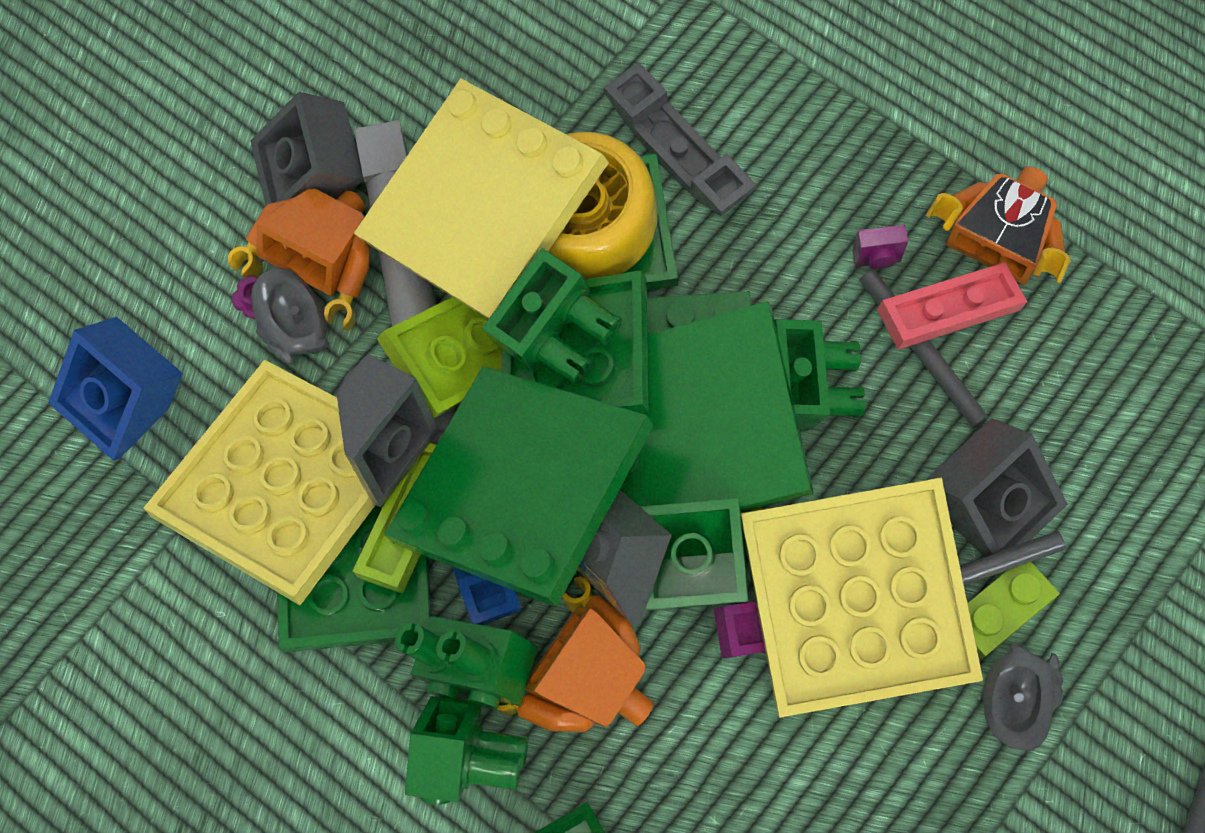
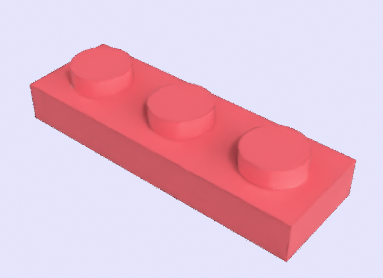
M1006 262L884 299L877 308V311L899 350L1021 311L1027 300Z

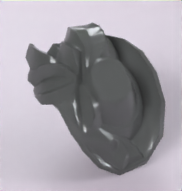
M275 267L261 274L253 285L251 303L257 321L256 333L267 344L269 350L278 354L282 361L291 365L292 354H303L305 352L315 354L325 349L329 345V342L325 339L328 326L324 316L325 309L309 285L289 269Z
M1013 644L1010 645L1009 652L995 662L987 674L983 692L985 718L993 736L1009 748L1030 751L1040 747L1047 738L1051 726L1052 713L1054 709L1061 705L1063 690L1061 688L1063 677L1059 672V659L1056 654L1051 653L1050 658L1045 661L1039 655L1031 653L1023 645Z

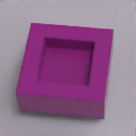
M905 225L858 230L852 249L855 267L869 266L872 269H884L893 266L897 262H901L908 244Z
M756 601L713 608L722 659L765 652Z

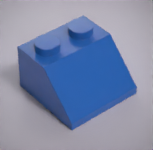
M114 317L74 330L48 403L114 461L121 458L169 409L183 373L118 317Z

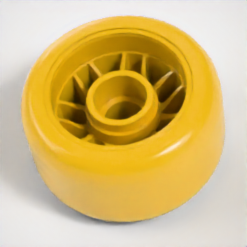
M596 132L566 134L602 153L609 163L548 252L582 274L584 279L624 273L645 254L656 231L658 210L650 173L641 157L630 146L614 137Z

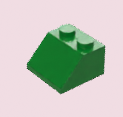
M739 498L639 506L671 534L645 610L749 602Z

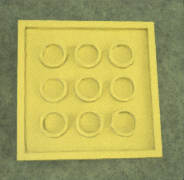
M460 78L361 221L354 234L365 243L489 319L540 249L550 250L609 162L602 153Z
M264 360L144 506V510L153 519L291 601L301 605L374 508L375 504L371 502L345 455L337 397Z
M942 477L741 514L742 531L777 716L779 718L983 681Z

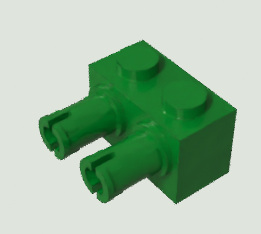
M541 248L485 323L482 330L494 344L531 370L542 362L567 379L570 384L576 386L583 379V376L572 365H575L587 374L593 359L583 355L560 339L559 334L568 323L572 322L605 346L613 338L609 334L610 331L608 329L617 333L622 319L588 298L591 291L582 274Z
M775 319L799 430L808 431L828 416L862 417L865 412L866 401L856 400V398H863L865 396L864 389L857 386L853 388L828 387L826 370L857 371L861 364V354H852V352L861 350L859 342L824 341L822 321Z
M434 616L429 617L426 629L418 624H404L397 632L395 638V645L398 651L415 659L410 675L428 683V693L453 700L457 699L458 693L469 695L467 701L493 710L498 709L499 702L516 706L521 705L538 650V646L510 630Z
M431 696L410 733L405 795L420 797L423 802L428 804L442 805L450 801L459 802L464 788L468 789L470 784L517 790L520 770L524 769L529 737L483 731V726L480 725L481 706L467 700H453L445 697Z

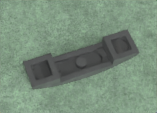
M639 62L604 87V93L613 107L650 154H657L658 163L685 190L710 210L722 216L756 190L757 184L727 153L721 157L667 100V91Z

